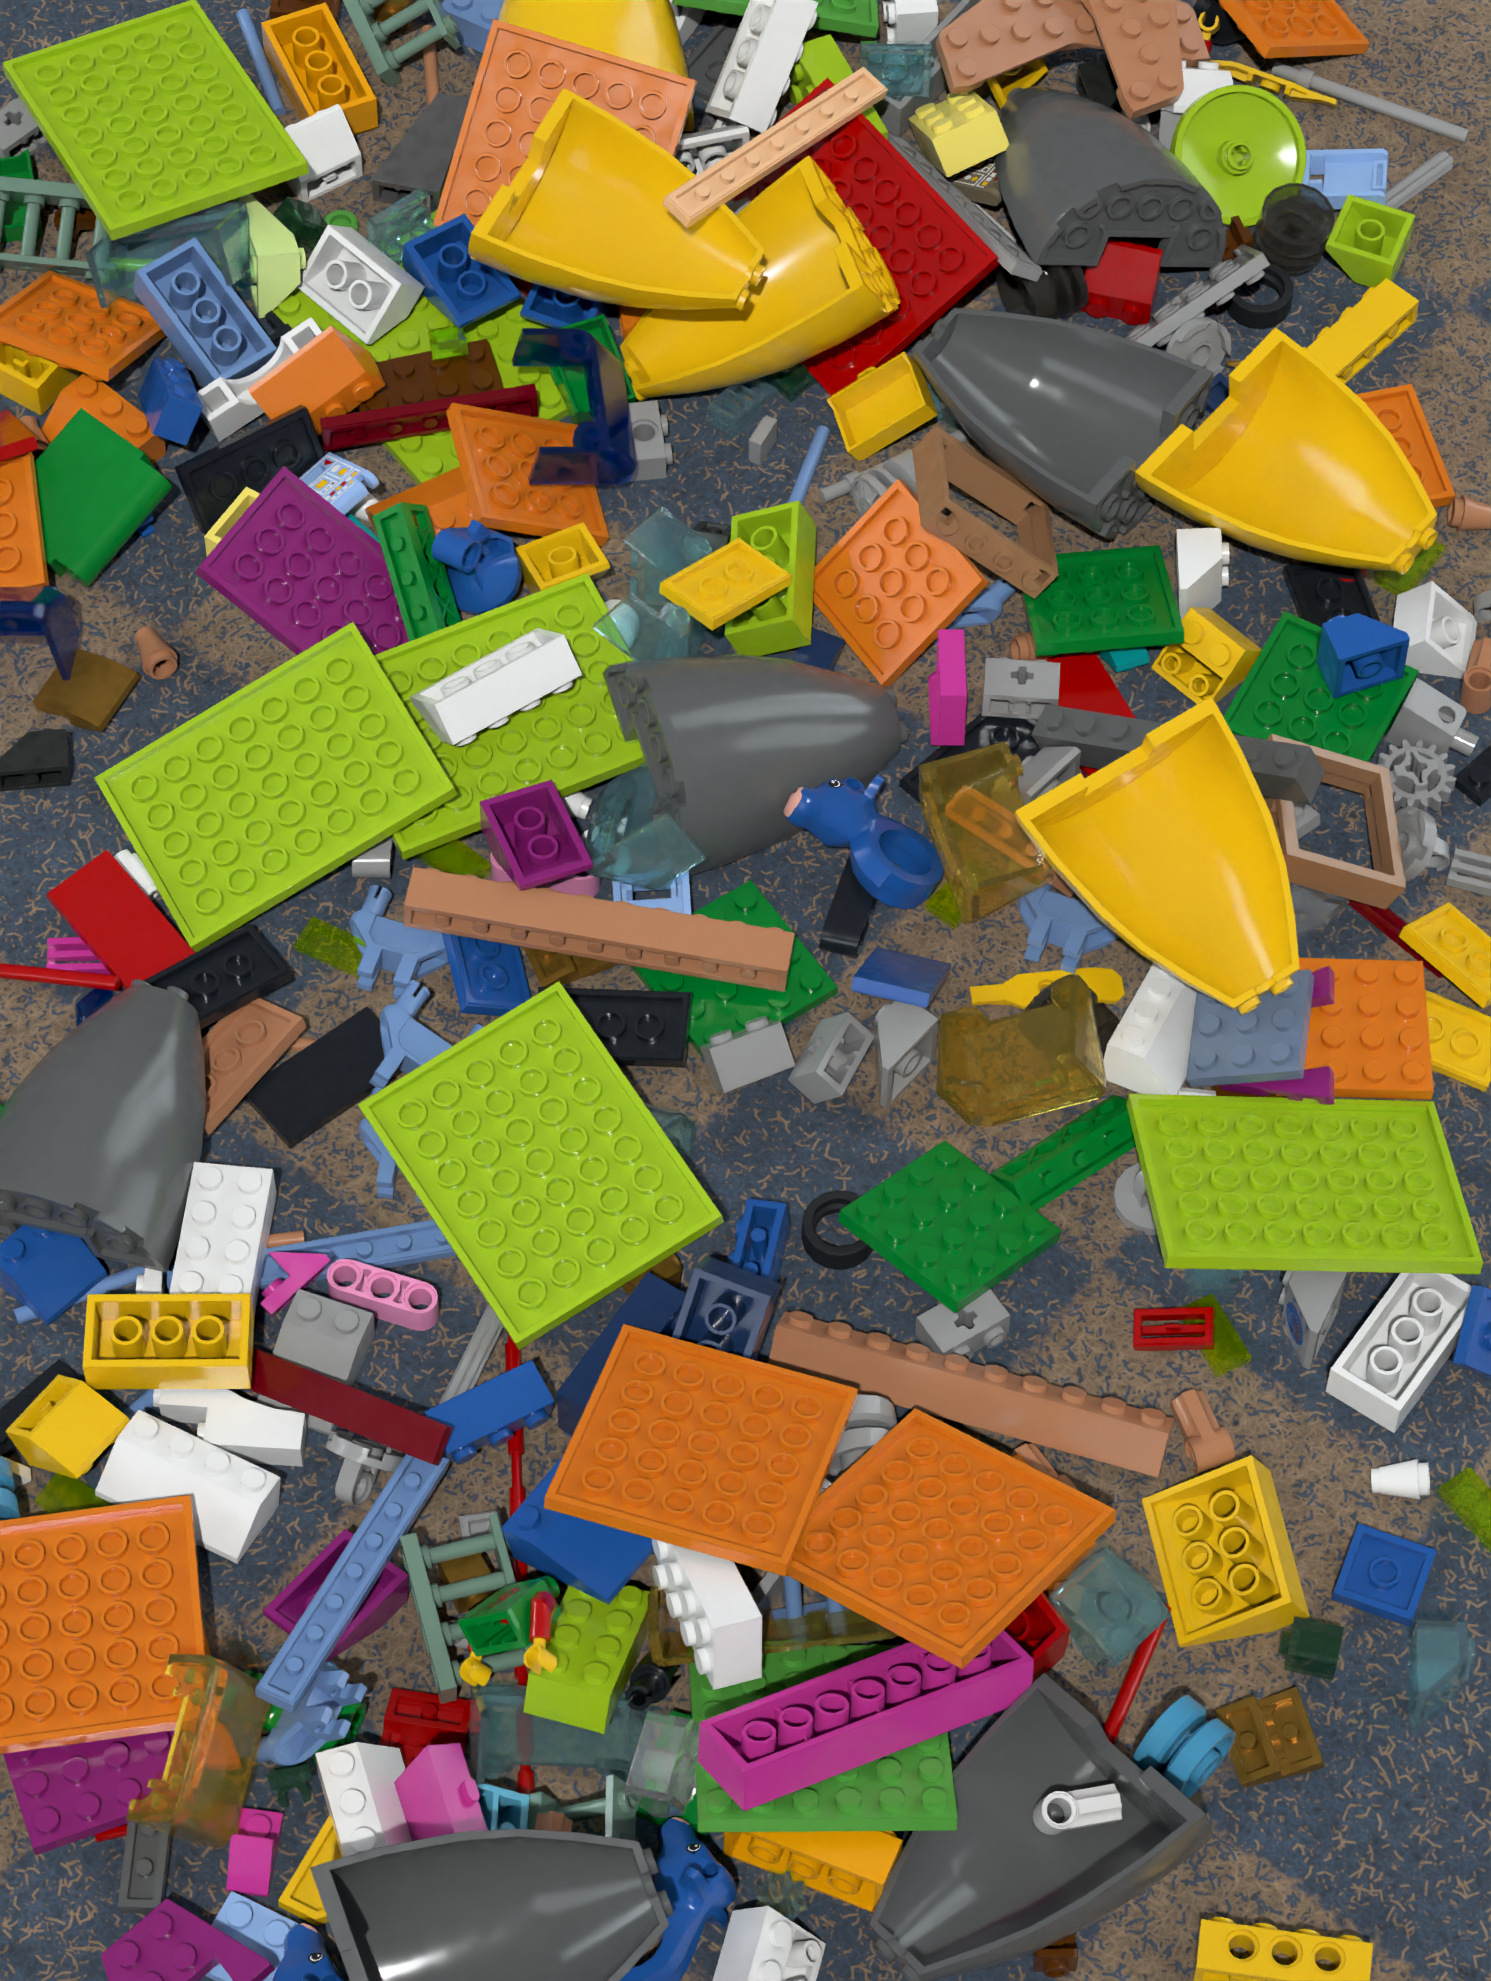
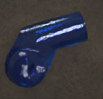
M93 989L75 1005L76 1026L114 997L112 991Z

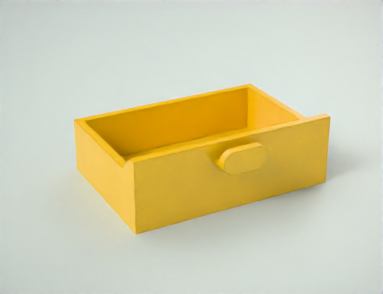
M902 352L878 368H867L857 375V381L827 398V402L834 412L847 452L858 461L865 460L938 415L920 366L905 352Z

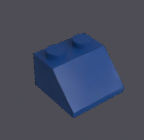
M533 283L520 316L557 329L603 314L606 318L612 304L586 300Z
M1360 613L1349 616H1335L1328 622L1323 623L1317 664L1333 699L1403 678L1410 641L1408 634Z
M22 1225L0 1243V1286L23 1306H27L34 1315L47 1325L52 1323L107 1276L104 1267L79 1237Z

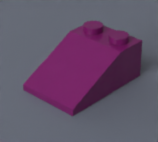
M552 779L480 801L481 831L494 858L520 891L593 869V862Z
M344 1529L263 1610V1615L290 1635L352 1539L353 1534ZM390 1561L388 1562L326 1662L380 1629L408 1601V1574Z

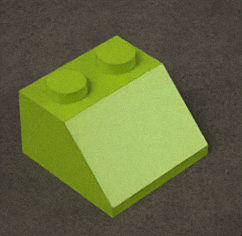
M1348 194L1326 243L1325 250L1355 283L1368 287H1377L1386 278L1393 282L1411 242L1415 215Z

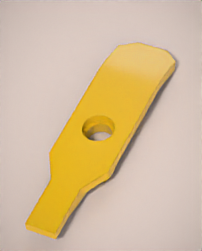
M1211 60V62H1219V69L1231 71L1233 78L1247 83L1248 86H1254L1256 82H1259V87L1267 92L1278 94L1280 90L1284 91V96L1287 100L1320 103L1337 108L1338 102L1336 99L1308 90L1294 82L1238 62Z
M1096 967L1077 968L1075 974L1063 970L1017 974L1003 984L970 987L972 1006L988 1004L1012 1005L1023 1010L1088 1003L1116 1004L1125 995L1123 980L1113 969ZM1049 987L1055 993L1051 996H1045L1040 993V990Z

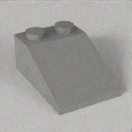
M298 1289L282 1323L272 1355L352 1387L375 1337L373 1313ZM260 1394L257 1399V1403L271 1408L305 1413ZM305 1413L308 1429L329 1435L330 1430H333L334 1424Z

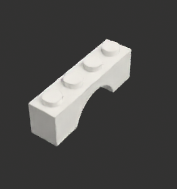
M311 317L281 336L279 347L274 356L256 372L240 379L219 377L197 392L203 405L200 417L219 442L264 413L250 395L248 388L322 333Z

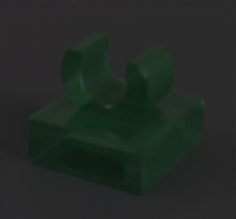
M801 363L766 376V383L790 402L794 401L817 382L806 366Z
M306 1760L296 1765L276 1766L264 1770L268 1787L271 1791L277 1790V1800L282 1808L288 1807L285 1795L291 1788H298L301 1791L303 1801H309L310 1791L304 1782L312 1780Z

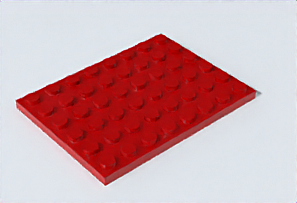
M827 77L778 122L835 84ZM862 113L732 198L734 202L746 197L752 201L762 191L809 155L836 187L835 191L842 199L845 207L849 206L865 228L863 233L867 236L873 248L876 247L894 280L900 297V304L897 305L899 309L852 338L801 362L830 396L857 381V375L867 368H878L897 356L1000 264L997 261L999 259L998 256Z

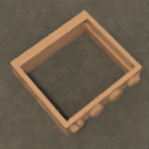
M935 425L912 449L921 526L1035 599L1059 575L1048 502L1008 472ZM948 481L1017 525L1019 545L952 502L949 495ZM1030 502L1035 504L1032 508H1025ZM945 507L952 511L948 517L941 513Z
M1271 734L1267 740L1310 746L1325 772L1321 782L1363 794L1374 870L1299 849L1293 801L1263 796L1274 822L1285 859L1289 882L1386 910L1406 888V877L1401 857L1402 847L1399 843L1398 819L1395 815L1393 787L1391 786L1389 768Z

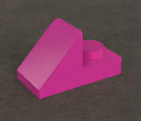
M268 1252L269 1256L287 1274L288 1278L283 1282L278 1277L262 1292V1295L265 1297L260 1303L262 1308L272 1318L275 1317L294 1299L298 1289L304 1290L332 1264L326 1254Z
M241 1808L237 1832L232 1834L230 1839L226 1892L233 1891L235 1893L269 1897L284 1822L283 1813Z

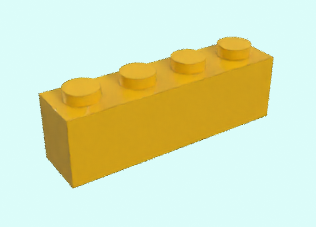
M1386 278L1377 287H1370L1364 293L1361 301L1354 307H1347L1340 315L1339 320L1330 328L1328 326L1323 328L1310 346L1302 348L1317 358L1346 384L1416 322L1419 300Z

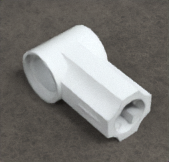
M1115 1783L1068 1792L1055 1791L1048 1794L1035 1805L1033 1821L1035 1826L1047 1835H1056L1066 1830L1122 1820L1120 1794L1116 1789ZM1049 1803L1058 1804L1063 1809V1823L1053 1822L1047 1814Z

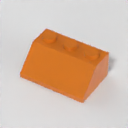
M330 326L249 387L248 391L270 420L299 405L305 406L318 437L321 434L320 418L348 414L361 403L370 399L386 384L372 354L342 332Z
M86 373L81 374L61 390L41 428L50 444L77 411L82 408L144 452L152 465L166 454L165 439L152 434L145 414L104 382L94 380Z
M460 467L365 508V512L375 531L376 528L372 516L399 502L426 505L435 536L446 528L468 527L473 519ZM413 516L415 525L419 528L416 516Z

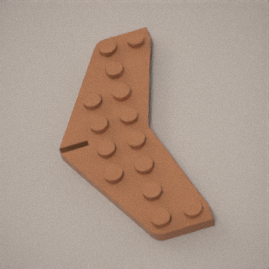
M981 0L943 28L936 40V49L950 94L972 91L981 87L989 79L1057 51L1080 48L1105 50L1095 21L1081 0ZM1176 0L1181 60L1187 61L1186 67L1198 66V61H1209L1210 56L1195 11L1189 4Z
M1081 0L1095 21L1118 85L1116 95L1121 108L1128 118L1132 120L1175 104L1184 89L1176 0Z

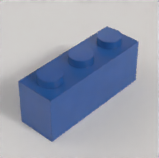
M154 357L138 393V398L152 434L186 446L203 409V405L190 374L182 362L173 358H166L164 361Z
M530 1360L425 1411L423 1416L453 1427L442 1456L449 1459V1464L455 1461L456 1465H460L474 1458L478 1454V1449L490 1443L492 1447H498L512 1439L514 1436L513 1432L527 1426L528 1430H532L547 1422L555 1400L535 1364Z

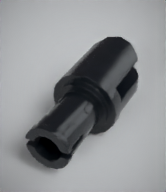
M654 1648L646 1654L631 1673L630 1687L625 1693V1700L632 1697L631 1701L627 1704L631 1709L643 1711L650 1704L662 1701L680 1679V1676H674L678 1671L676 1663L674 1661L664 1662L670 1654L669 1651L663 1648Z

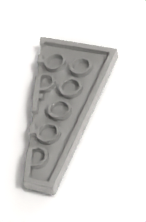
M1241 244L1234 250L1237 256L1235 259L1218 262L1209 269V279L1203 282L1202 279L1191 283L1152 314L1155 319L1152 324L1146 323L1142 326H1136L1127 333L1128 336L1126 338L1150 347L1154 344L1158 347L1166 344L1174 335V331L1185 322L1196 317H1204L1206 315L1204 313L1206 308L1214 303L1219 306L1230 300L1235 295L1233 290L1244 282L1246 285H1250L1263 277L1265 274L1263 269L1269 266L1270 263L1263 252Z

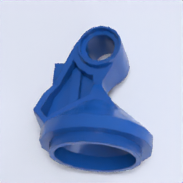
M473 519L468 527L446 528L441 530L435 537L431 550L432 557L448 565L446 573L457 608L466 614L480 615L508 604L516 595L522 580V566L514 551L511 537L486 528L482 523Z

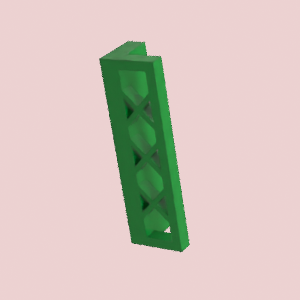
M399 502L372 516L409 642L446 628L445 622L448 626L461 622L444 563L432 557V544L436 536L427 506ZM413 516H416L419 528L415 525ZM424 553L428 556L429 562L426 560ZM435 588L438 590L439 596L436 594Z
M1113 1094L996 1169L990 1175L1009 1189L1021 1202L1024 1201L1036 1211L1136 1147L1126 1107L1128 1099Z

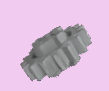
M1418 739L1416 746H1410L1407 740H1403L1400 749L1391 744L1388 747L1387 754H1379L1376 765L1389 768L1395 811L1400 807L1411 806L1426 812L1427 808L1431 807L1437 812L1440 810L1441 802H1449L1451 791H1454L1456 778L1453 777L1455 766L1447 764L1449 756L1447 753L1436 754L1437 745L1433 744L1426 749L1423 748L1422 740Z

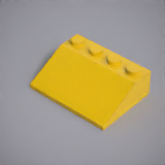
M1250 1455L1142 1499L1167 1601L1172 1609L1171 1616L1180 1647L1273 1632L1310 1617L1271 1471L1255 1457Z

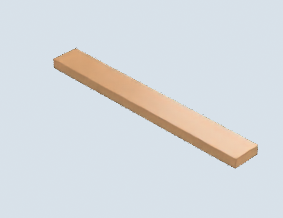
M860 68L665 196L662 205L686 228L690 227L885 98L888 89L866 68Z

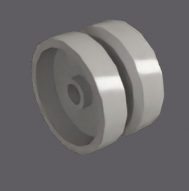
M858 1395L826 1476V1479L830 1482H835L898 1424L894 1405L888 1399L877 1395Z

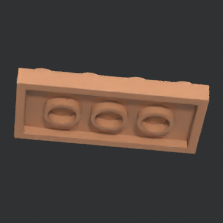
M258 998L221 1018L203 1037L206 1091L203 1134L209 1136L307 1028L303 1017Z

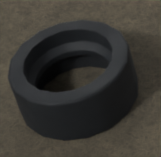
M1270 263L1269 266L1263 269L1265 272L1264 276L1252 283L1274 289L1280 296V299L1268 305H1254L1246 302L1238 294L1241 288L1248 286L1245 282L1233 290L1235 295L1225 302V308L1229 316L1238 324L1251 329H1267L1277 326L1286 319L1291 310L1293 282L1289 274L1280 266Z
M837 1190L823 1193L810 1202L803 1215L801 1239L805 1252L814 1262L825 1268L844 1270L854 1268L868 1259L873 1249L861 1239L852 1245L838 1247L821 1241L816 1234V1226L820 1219L830 1214L840 1213L841 1209L860 1196L852 1192Z

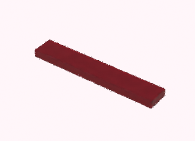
M535 384L320 418L324 451L450 431L446 411L452 403L536 417L538 416Z
M253 1347L251 1389L248 1390L430 1464L439 1465L453 1427Z

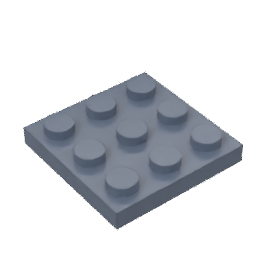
M1310 969L1298 970L1290 977L1294 982L1290 988L1277 996H1274L1270 991L1259 998L1261 1004L1257 1008L1243 1016L1238 1009L1233 1010L1197 990L1186 1077L1191 1087L1303 1079L1315 978Z

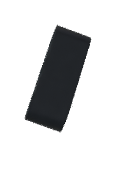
M850 855L823 926L819 949L857 959L859 956L857 954L858 945L862 946L870 924L868 923L869 914L873 915L878 899L874 898L854 875Z

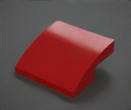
M392 1688L384 1716V1727L380 1745L400 1748L405 1769L427 1745L460 1743L463 1754H465L474 1711V1701L457 1698L456 1701L440 1704L438 1695Z

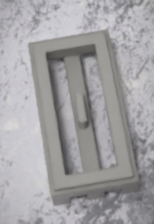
M1456 848L1446 885L1491 896V857ZM1457 872H1458V873H1462V874H1466V875H1470V876H1474V877H1478V878H1480V879H1482V880H1478V879H1474V878H1470V877L1458 875Z

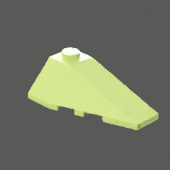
M247 194L233 199V214L240 245L244 249L246 272L251 274L252 282L257 284L251 286L253 303L258 317L265 318V314L271 310L273 311L301 284L300 269H306V256L304 248H298L294 234L251 194Z

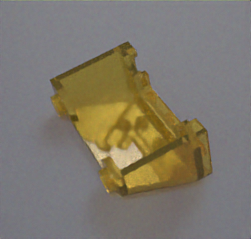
M1007 741L919 765V797L922 812L963 923L980 920L1054 880L1055 870L1049 865L1014 817L1015 811L1025 806L1018 789V777L1023 776V768L1018 754H1011Z
M1079 976L1066 978L1054 984L1051 989L1053 1004L991 1021L976 1008L969 1006L941 1014L936 1093L966 1123L971 1126L994 1127L1093 1101L1105 1094L1106 1072L1091 991Z
M170 1654L165 1675L176 1678L179 1683V1687H174L172 1696L183 1699L162 1779H149L147 1787L153 1790L144 1800L131 1799L126 1820L202 1846L212 1848L224 1847L230 1842L231 1835L237 1834L241 1808L265 1716L269 1711L271 1703L255 1696V1688L260 1681L225 1661L209 1655Z

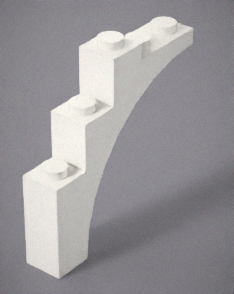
M145 1268V1273L138 1274L136 1294H165V1272ZM154 1389L153 1406L159 1407L162 1421L198 1423V1438L250 1463L303 1467L307 1436L305 1413L271 1408L245 1399L229 1389Z

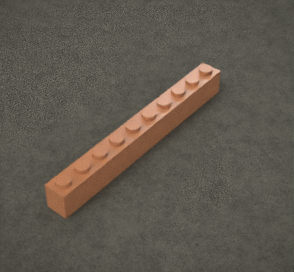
M413 867L404 903L405 927L785 992L795 936V933L787 932L777 927L764 928L747 925L741 921L717 920L701 914L689 915L671 912L661 907H642L632 905L626 901L613 902L596 899L586 894L573 895L556 892L550 888H529L520 891L515 883L511 881L498 882L480 879L475 875L451 874L435 868L423 869Z
M802 1311L784 1312L776 1325L768 1364L858 1388V1395H877L888 1399L892 1404L909 1409L916 1408L927 1414L1157 1478L1164 1464L1175 1420L1166 1417L1165 1413L1157 1409L1144 1408L1141 1410L1126 1406L1124 1401L1117 1398L1105 1397L1101 1399L1087 1395L1083 1389L1067 1386L1061 1388L1050 1385L1045 1379L1038 1376L1029 1375L1021 1377L1010 1374L1007 1369L998 1365L981 1366L970 1363L966 1357L958 1354L941 1355L931 1352L928 1347L922 1344L909 1343L905 1345L891 1341L889 1336L882 1333L872 1332L865 1334L854 1331L851 1326L842 1322L825 1323L813 1319L812 1315Z

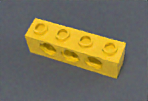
M1213 1917L1209 1920L1201 1919L1193 1981H1370L1373 1943L1363 1942L1361 1938L1352 1935H1342L1338 1938L1320 1936L1318 1932L1310 1929H1299L1295 1932L1277 1930L1275 1926L1267 1923H1256L1248 1926L1235 1924L1233 1920L1224 1917ZM1237 1947L1243 1948L1251 1956L1246 1959H1239L1234 1957L1230 1950ZM1280 1953L1286 1954L1293 1960V1963L1281 1965L1274 1960L1273 1956ZM1319 1960H1329L1336 1966V1969L1324 1971L1317 1966L1316 1962Z

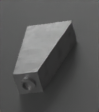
M438 93L373 174L371 179L373 201L430 212L437 210L470 98Z

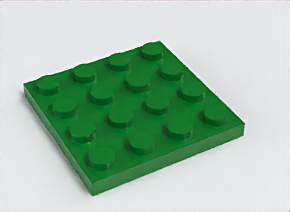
M1160 545L1056 554L1059 575L1035 599L1020 590L1036 656H1057L1059 654L1077 652L1093 653L1112 649L1128 650L1134 647L1168 646L1170 644L1184 643V628Z
M1284 611L1223 716L1230 730L1235 735L1266 740L1271 734H1275L1370 763L1416 678H1418L1419 670L1405 665L1403 678L1333 699L1317 664L1322 627Z
M751 880L691 914H701L708 918L729 922L741 921L747 925L764 928L777 927L787 932H793ZM796 935L794 936L785 992L630 966L649 991L692 993L693 1002L688 1041L702 1058L700 1046L709 1043V1036L729 1029L732 1031V1034L746 1029L744 1023L762 1016H767L768 1020L779 1021L783 1026L838 994L836 984Z
M943 1141L841 1209L838 1217L840 1224L954 1314L1056 1244L1062 1232L1056 1225L1026 1202H1021L1009 1189L946 1141Z

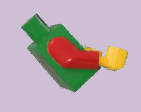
M543 1576L533 1580L509 1584L457 1620L468 1641L467 1651L471 1652L470 1657L465 1659L459 1668V1675L464 1681L474 1687L477 1684L485 1686L490 1679L492 1670L481 1663L482 1656L525 1648L531 1643L533 1645L527 1649L523 1656L524 1664L537 1675H541L542 1667L548 1672L554 1671L557 1665V1658L545 1649L546 1643L550 1642L551 1624L560 1616L561 1611L555 1600L560 1594V1589L553 1578Z

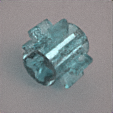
M786 1871L784 1875L768 1873L763 1887L755 1886L756 1898L759 1900L756 1907L770 1906L795 1923V1918L799 1911L808 1910L806 1899L803 1897L807 1893L803 1881H798L794 1884L790 1871Z

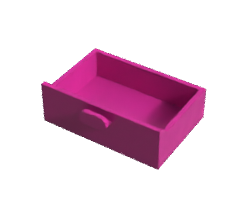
M938 629L936 671L928 676L931 745H964L967 685L964 629Z
M460 1743L427 1745L395 1780L394 1784L412 1841L456 1832L488 1830L478 1801L480 1794L475 1780L470 1776Z

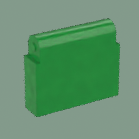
M82 408L77 411L34 462L47 569L60 578L66 573L78 583L88 588L173 488L170 482L155 470L144 452Z

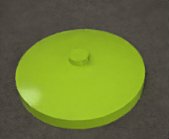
M1230 85L1212 90L1200 96L1180 117L1171 141L1170 152L1191 171L1215 200L1222 212L1223 226L1230 227L1231 217L1237 215L1240 217L1244 227L1257 225L1274 218L1292 202L1304 178L1306 146L1299 123L1290 109L1280 99L1254 86Z

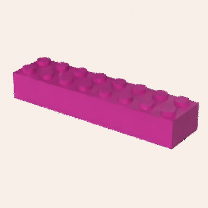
M1004 1630L964 1669L949 1663L912 1642H908L699 1722L698 1762L743 1811H746L1009 1708L1032 1685L1034 1659Z

